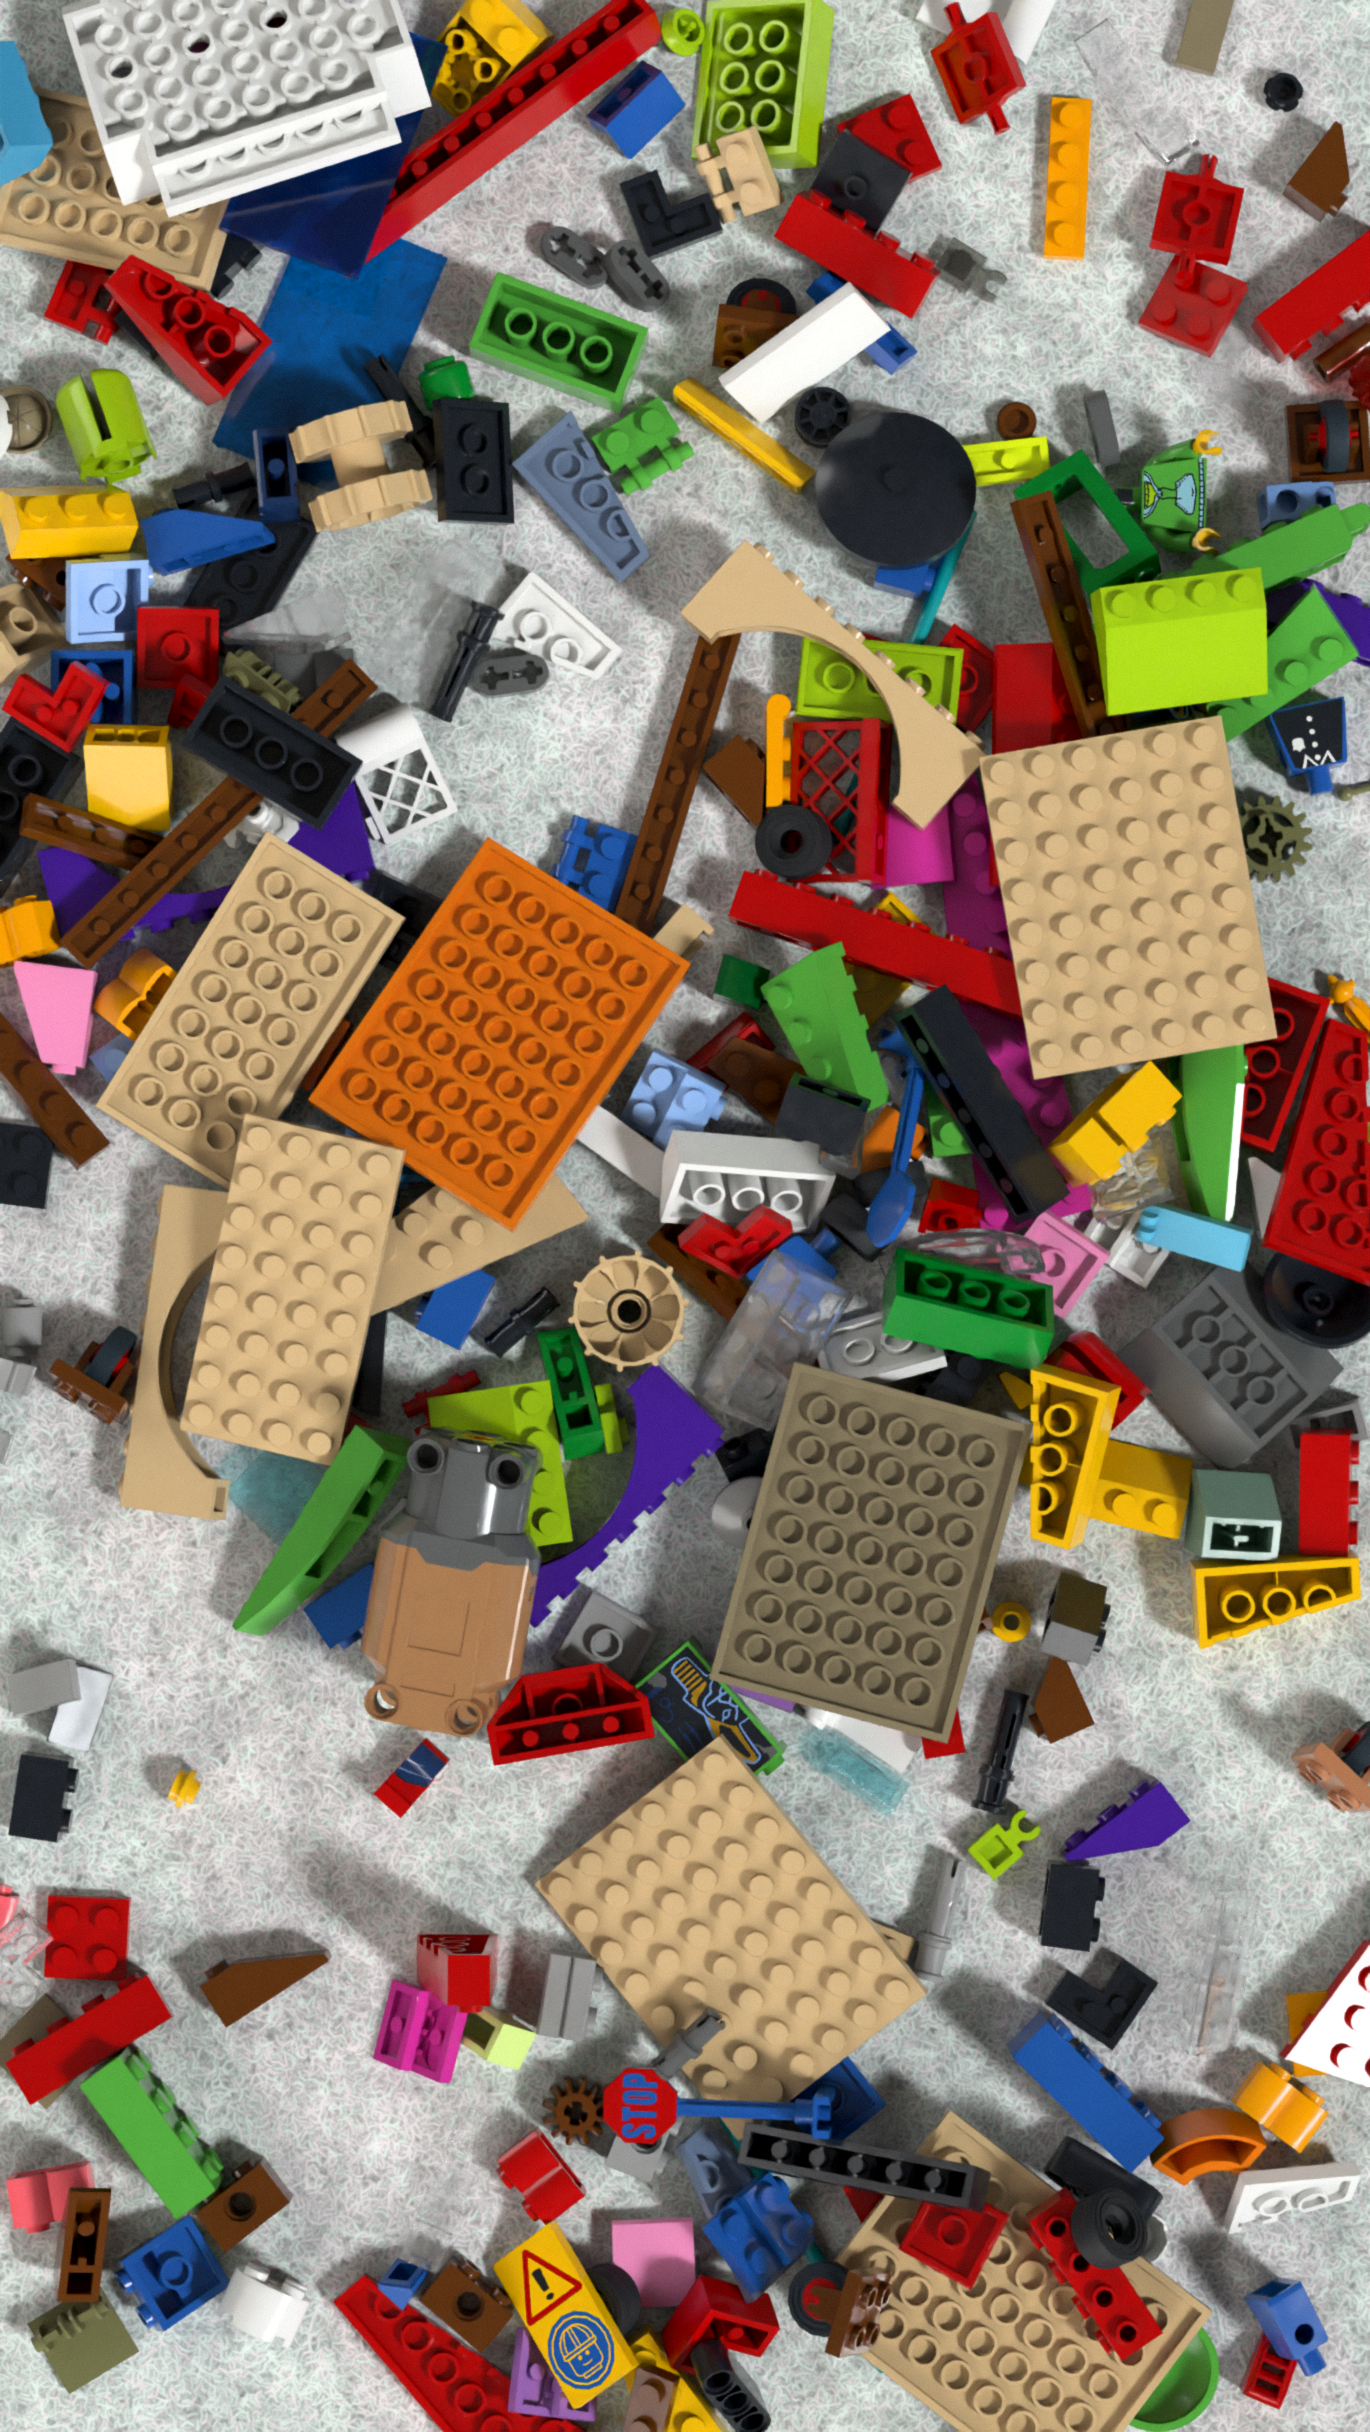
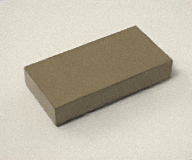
M1192 0L1174 67L1213 77L1234 0Z

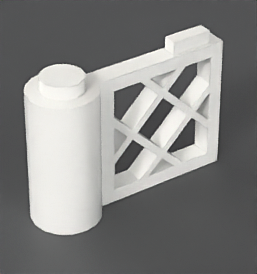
M407 701L334 735L337 741L335 744L363 760V766L355 777V781L372 815L366 818L365 821L375 841L383 838L385 845L458 812ZM421 749L427 762L422 780L399 772L404 757ZM399 759L395 770L384 766ZM376 769L394 774L386 797L370 792L363 779V775ZM430 770L438 786L426 782ZM398 776L420 784L412 807L390 799ZM424 786L440 791L447 804V808L434 814L416 809ZM372 797L384 801L380 813ZM388 803L411 811L406 826L389 834L383 821ZM415 813L426 816V818L411 824Z

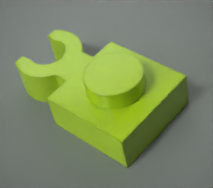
M611 1383L595 1386L607 1454L624 1451L623 1443L630 1441L626 1417L618 1419Z
M1023 1808L1013 1813L1010 1818V1826L1004 1830L998 1822H995L966 1848L993 1880L997 1879L1024 1855V1852L1017 1844L1022 1840H1033L1041 1831L1037 1824L1026 1832L1019 1829V1821L1027 1814Z

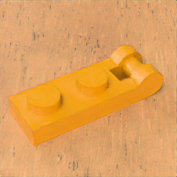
M783 694L771 696L765 710V811H771L782 806L783 801H790V777H783V761H790L791 742L790 737H783V722L789 716L791 703L788 697Z

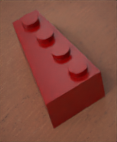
M1267 977L1278 1038L1248 1043L1245 1046L1248 1071L1244 1077L1239 1144L1273 1156L1331 999Z
M417 1934V1983L447 2006H457V2012H482V2006H490L497 1985L498 1934Z

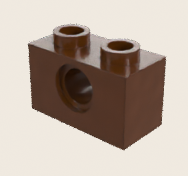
M264 2157L256 2163L249 2158L231 2173L235 2179L223 2189L219 2185L215 2192L201 2201L202 2205L195 2213L224 2253L289 2204L293 2197V2194ZM237 2192L248 2194L252 2199V2208L248 2210L237 2209L232 2203V2195Z
M452 2255L423 2289L419 2301L479 2353H482L513 2317L514 2307L510 2304L512 2300L508 2293L499 2285L494 2284L490 2287L480 2279L479 2276L482 2272L473 2262L465 2257L460 2261ZM473 2292L480 2298L481 2304L472 2310L465 2309L459 2303L458 2297L462 2293Z

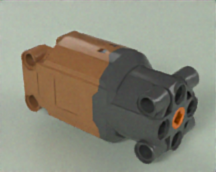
M423 1426L417 1440L409 1447L407 1453V1461L412 1472L406 1507L386 1522L380 1530L360 1645L362 1651L376 1668L377 1673L375 1684L367 1691L364 1698V1706L367 1713L379 1721L404 1725L420 1731L469 1737L474 1735L499 1708L501 1703L499 1689L521 1674L542 1557L526 1529L534 1478L543 1465V1455L541 1450L531 1442L518 1443L491 1432L478 1430L458 1431L449 1426H441L439 1428ZM378 1690H380L383 1700L387 1704L394 1706V1708L387 1709L379 1704L377 1700ZM461 1720L470 1721V1722H476V1723H475V1724H472V1725H468V1724L463 1723Z

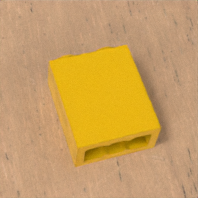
M89 724L83 745L88 812L150 833L171 830L175 802L170 726Z

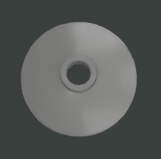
M749 1476L737 1479L726 1485L713 1502L711 1510L713 1527L718 1536L733 1547L744 1549L751 1524L747 1520L753 1517L763 1477Z

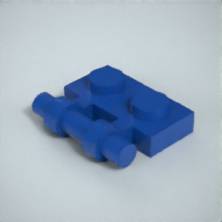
M573 815L569 830H564L561 839L564 846L558 864H553L550 876L568 886V882L579 885V894L606 911L614 913L638 836L600 824L594 839L584 835L589 820ZM580 848L591 852L584 873L573 869Z

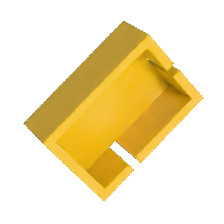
M1151 1060L1123 1071L1045 1148V1151L1054 1166L1073 1188L1085 1183L1092 1186L1100 1179L1106 1181L1122 1166L1118 1160L1128 1151L1133 1154L1148 1141L1149 1137L1146 1132L1155 1124L1160 1127L1176 1113L1177 1110L1173 1105L1182 1095Z

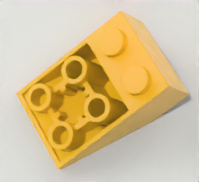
M467 0L419 60L427 91L456 119L542 54L556 35L520 0Z

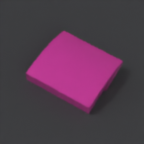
M950 801L922 832L892 805L889 806L886 885H870L871 889L882 890L910 885L923 886L957 881Z
M393 1979L373 2059L398 2070L413 2071L439 2083H451L468 2013L457 2012V2006H447L421 1986Z

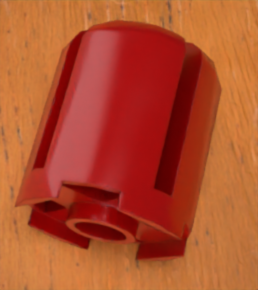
M1087 1330L1070 1334L1043 1362V1364L1122 1386L1111 1427L1112 1431L1152 1392L1095 1333Z

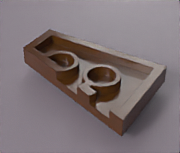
M733 1035L706 1065L773 1126L775 1125L794 1072L808 1077L802 1064Z

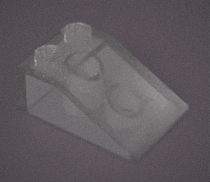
M339 582L227 630L221 638L224 644L310 649L324 645L327 651L352 640L350 633L358 628V625Z

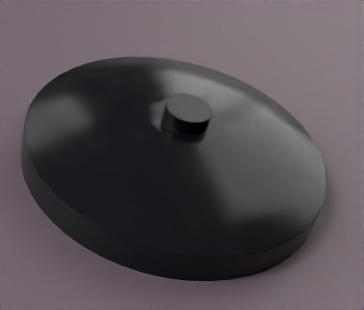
M886 412L874 414L847 426L830 442L824 451L815 478V506L820 523L826 534L840 550L854 560L883 570L914 569L934 562L944 556L962 538L973 515L976 501V478L966 451L957 439L942 426L927 418L909 413Z

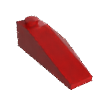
M132 254L121 263L104 283V286L175 375L207 407L224 399L273 342L244 312L232 306L227 307L211 299L209 294L200 289L194 290L176 281L173 275Z

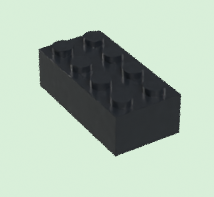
M224 674L217 681L179 743L180 747L320 834L363 766V760Z
M12 716L0 732V899H2L38 840L19 834L23 800L29 793H33L63 803L85 769V761L73 752H66Z

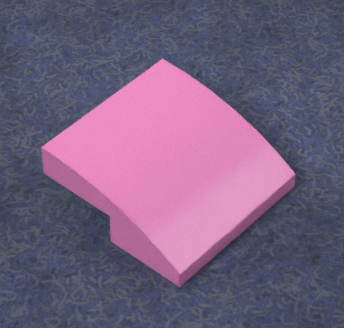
M693 2217L612 2220L613 2265L625 2270L634 2280L640 2294L641 2308L679 2306L696 2281Z

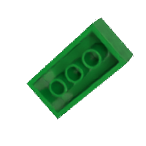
M897 1247L883 1285L882 1333L900 1340L908 1339L931 1345L937 1349H949L969 1354L978 1359H990L1010 1364L1015 1368L1031 1370L1043 1364L1054 1336L1053 1285Z

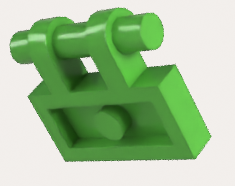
M660 397L655 398L591 438L592 443L612 475L627 467L631 475L619 482L626 496L639 488L641 491H644L653 485L652 480L669 470L675 472L683 467V461L695 455L688 441L676 448L670 445L668 440L678 435L680 429ZM657 448L661 457L642 467L637 459Z

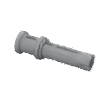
M945 1856L942 1858L943 1862L925 1931H920V1934L917 1935L916 1941L919 1942V1948L914 1967H911V1970L918 1978L943 1984L944 1981L941 1971L948 1950H952L953 1943H951L952 1939L948 1938L966 1867H968L967 1862L957 1860L954 1873L951 1876L955 1860Z

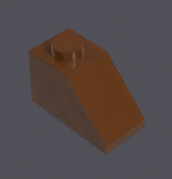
M1337 121L1333 123L1288 182L1282 194L1320 223L1328 213L1335 217L1349 198L1344 194L1350 182L1343 128Z
M738 734L702 766V772L756 831L762 822L765 763L761 759L765 757V754L751 738L744 741Z
M1049 1654L1031 1702L1034 1713L1029 1715L1028 1718L1037 1738L1045 1735L1047 1741L1052 1744L1095 1723L1067 1661Z

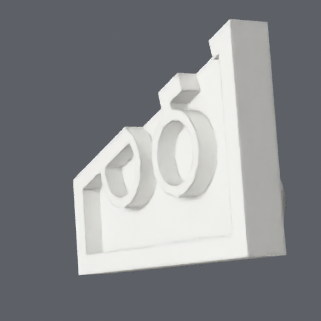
M532 570L499 608V611L504 613L505 617L502 621L497 622L491 636L595 680H599L624 651L623 648Z
M1328 2162L1324 2165L1312 2166L1291 2165L1286 2168L1266 2170L1255 2168L1240 2172L1224 2218L1227 2234L1242 2231V2223L1261 2218L1263 2225L1278 2221V2215L1298 2208L1300 2212L1307 2213L1352 2200L1361 2176L1356 2162Z

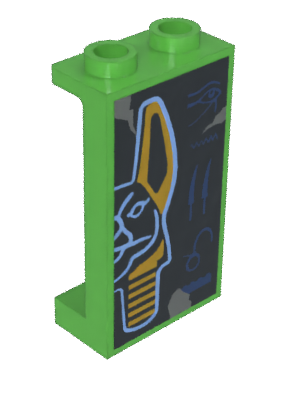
M693 1634L633 1685L648 1696L652 1723L686 1762L720 1734L726 1737L756 1776L762 1771L768 1776L785 1761L782 1754L785 1752L787 1744L783 1740L778 1741L730 1685L709 1679L713 1665L700 1651L703 1646Z

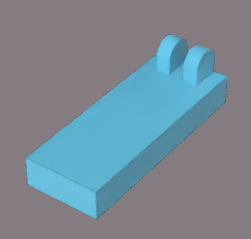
M1151 1199L1145 1203L1144 1211L1141 1212L1139 1219L1141 1224L1136 1232L1137 1241L1241 1272L1245 1268L1253 1230Z

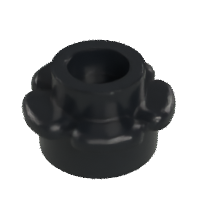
M1279 73L1274 78H1269L1264 85L1265 102L1274 111L1281 109L1284 112H1290L1298 106V100L1303 96V87L1292 74ZM1285 90L1287 95L1281 96L1279 91Z

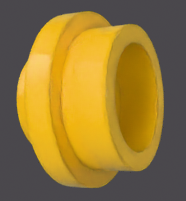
M1013 1601L1004 1602L998 1605L992 1612L991 1619L995 1626L992 1628V1631L999 1639L1006 1642H1016L1028 1634L1031 1628V1616L1028 1610L1020 1603ZM1010 1614L1016 1615L1019 1620L1018 1626L1012 1630L1006 1629L1004 1626V1618Z
M180 1769L168 1795L169 1800L176 1802L175 1807L181 1809L185 1802L193 1804L202 1782L195 1780L198 1771L191 1769L190 1772Z

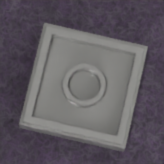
M592 1589L551 1660L565 1668L602 1662L626 1681L632 1683L662 1629Z

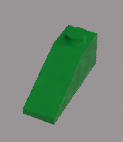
M576 1326L536 1334L545 1378L550 1380L556 1427L565 1461L605 1452L603 1428Z

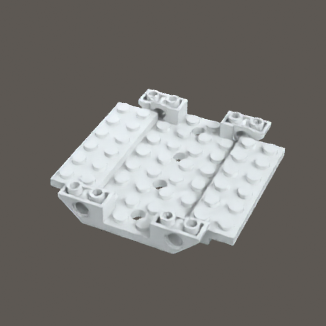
M82 0L62 7V17L99 137L123 206L159 194L162 196L168 217L207 206L401 143V137L394 118L432 106L398 0H360L356 3H347L344 0ZM283 17L287 19L285 24L279 28L267 26L268 22L273 18ZM198 42L210 44L204 52H190L191 47ZM121 67L132 68L131 73L124 78L113 77L114 72Z

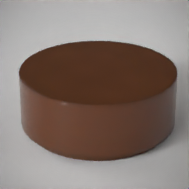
M1011 402L999 411L996 419V430L1004 441L1031 438L1037 424L1036 415L1027 404Z

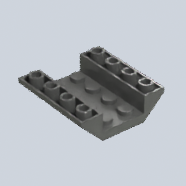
M1246 1260L1245 1268L1241 1272L1215 1265L1205 1274L1206 1277L1155 1323L1149 1328H1145L1116 1354L1152 1390L1150 1395L1218 1470H1233L1260 1450L1317 1399L1344 1369L1327 1349L1301 1343L1285 1333L1275 1323L1263 1300V1277L1248 1260Z

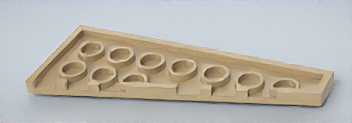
M556 1172L553 1173L514 1233L435 1185L391 1219L371 1316L391 1307L394 1308L418 1295L430 1292L540 1241L552 1238L558 1233L576 1225L583 1224L590 1217Z

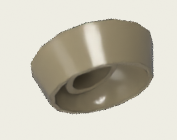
M12 385L1 389L0 394L6 400L10 411L6 410L8 423L12 424L13 430L6 452L25 454L38 449L47 441L53 429L54 414L50 402L40 391L30 386Z

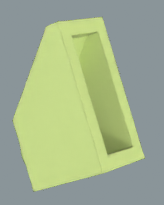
M482 2006V2012L468 2013L461 2043L486 2061L519 2070L536 2033L515 2018L491 2006Z

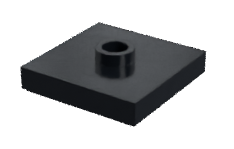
M844 129L810 190L815 189L832 199L830 205L842 213L848 209L859 214L867 221L866 227L879 233L914 171L850 130Z

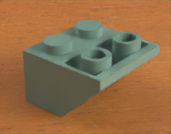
M1192 1468L1184 1548L1200 1557L1278 1561L1282 1519L1271 1474L1267 1472Z

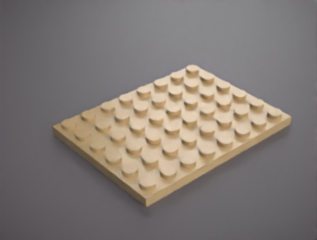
M1221 715L978 758L1033 1080L1278 1038Z
M720 1734L535 1883V1886L593 1958H597V1964L604 1968L605 1974L665 2049L674 2041V2034L680 2029L686 2030L707 2007L713 2008L722 2016L721 2020L725 2021L726 2027L720 2030L702 2047L703 2053L697 2059H690L681 2067L682 2071L705 2099L789 2102L928 1992L927 1988L723 1734ZM720 2117L738 2141L743 2137L745 2122L760 2125L766 2120Z
M949 2108L915 2154L974 2165L991 2172L986 2202L1006 2212L1010 2217L972 2290H969L898 2249L922 2202L883 2195L833 2261L842 2264L849 2270L878 2266L892 2272L889 2284L892 2285L891 2296L887 2305L881 2308L877 2324L880 2325L879 2337L876 2344L869 2349V2352L861 2353L860 2355L960 2432H1124L1213 2311L1140 2255L1134 2261L1121 2265L1120 2268L1163 2333L1123 2361H1121L1115 2350L1108 2355L1094 2334L1100 2328L1093 2317L1090 2316L1084 2320L1071 2300L1072 2297L1077 2295L1068 2281L1063 2285L1060 2284L1048 2266V2263L1054 2259L1045 2246L1038 2250L1025 2231V2228L1030 2226L1025 2214L1058 2191ZM1108 2230L1109 2234L1113 2238V2233Z

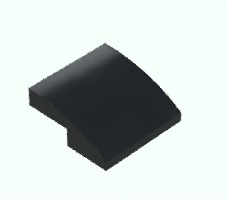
M384 871L378 880L372 897L406 919L378 963L396 972L444 900Z

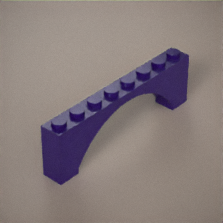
M355 781L350 785L321 834L300 822L299 830L287 842L351 884L369 880V873L377 871ZM54 847L38 851L37 853L48 898L52 903L61 939L121 880L97 867L83 855ZM233 884L212 891L194 894L168 893L117 943L133 940L136 938L134 932L150 928L151 934L172 930L175 928L173 922L188 918L190 924L211 920L213 918L212 912L218 910Z
M659 1360L658 1366L652 1364L626 1390L634 1400L637 1442L631 1476L623 1497L610 1519L588 1541L567 1554L540 1563L530 1625L534 1629L552 1612L547 1605L557 1595L564 1600L581 1584L575 1578L586 1567L593 1572L609 1556L604 1549L615 1538L620 1544L623 1543L638 1528L633 1521L644 1510L651 1515L667 1499L662 1492L672 1482L680 1487L696 1471L691 1464L701 1454L708 1459L725 1442L720 1435L726 1428Z

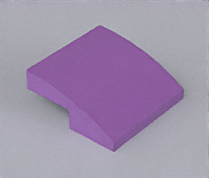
M517 2328L507 2412L595 2422L598 2395L582 2407L574 2410L528 2328Z

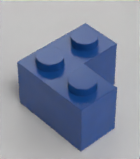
M132 650L51 651L52 691L56 692L70 663L78 661L111 682L91 718V724L138 725L136 655Z

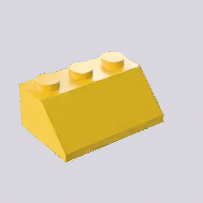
M112 484L0 488V520L11 559L128 553L139 526L130 493Z
M1108 1439L1089 1518L1179 1540L1189 1499L1193 1460Z

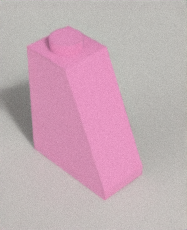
M14 961L13 969L41 1062L52 1065L51 1072L56 1074L75 1076L76 1069L87 1070L95 1014L93 1006L97 998L100 974L91 970Z

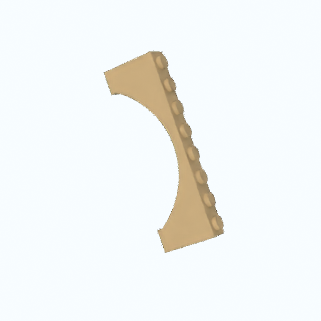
M744 540L680 612L681 618L711 645L718 637L737 633L759 631L782 632L822 643L856 665L880 694L896 732L900 754L899 794L892 801V806L922 832L979 769L978 758L988 756L983 751L986 747L985 743L970 730L963 734L955 727L953 722L956 718L944 706L938 703L933 707L922 697L926 691L911 677L908 676L903 680L892 671L896 665L882 651L878 649L873 654L862 644L865 637L853 625L847 622L843 627L832 617L835 610L819 596H816L813 600L801 590L805 584L797 575L789 569L782 573L771 562L775 557L763 545L756 542L752 546Z
M164 1184L163 1193L158 1199L157 1213L160 1217L158 1233L155 1234L151 1247L154 1256L153 1269L146 1282V1293L149 1297L147 1313L142 1317L140 1325L141 1335L143 1336L142 1349L135 1362L137 1385L136 1392L131 1397L129 1404L132 1421L130 1433L126 1436L124 1442L126 1464L124 1474L121 1476L118 1484V1494L121 1497L120 1507L208 1520H225L230 1480L220 1478L195 1448L188 1433L179 1430L181 1417L173 1391L172 1354L177 1328L184 1309L194 1291L213 1269L228 1192Z

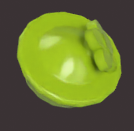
M679 7L671 8L664 13L661 20L662 38L671 51L685 57L692 56L699 50L705 36V29L702 20L693 10Z

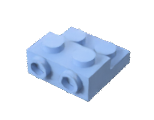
M140 553L101 554L100 559L66 560V640L70 644L136 640L137 605L151 606V603L148 602V587L153 585L154 575L149 560Z
M655 1048L619 1120L653 1138L652 1144L666 1150L672 1130L705 1132L704 1130L710 1118L718 1121L728 1099L722 1097L727 1084Z

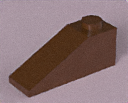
M328 1949L237 1959L230 1965L223 1959L204 1972L208 1979L200 1985V1988L227 2028L327 1963L332 1955Z
M69 2187L57 2239L53 2273L57 2301L98 2302L111 2188Z

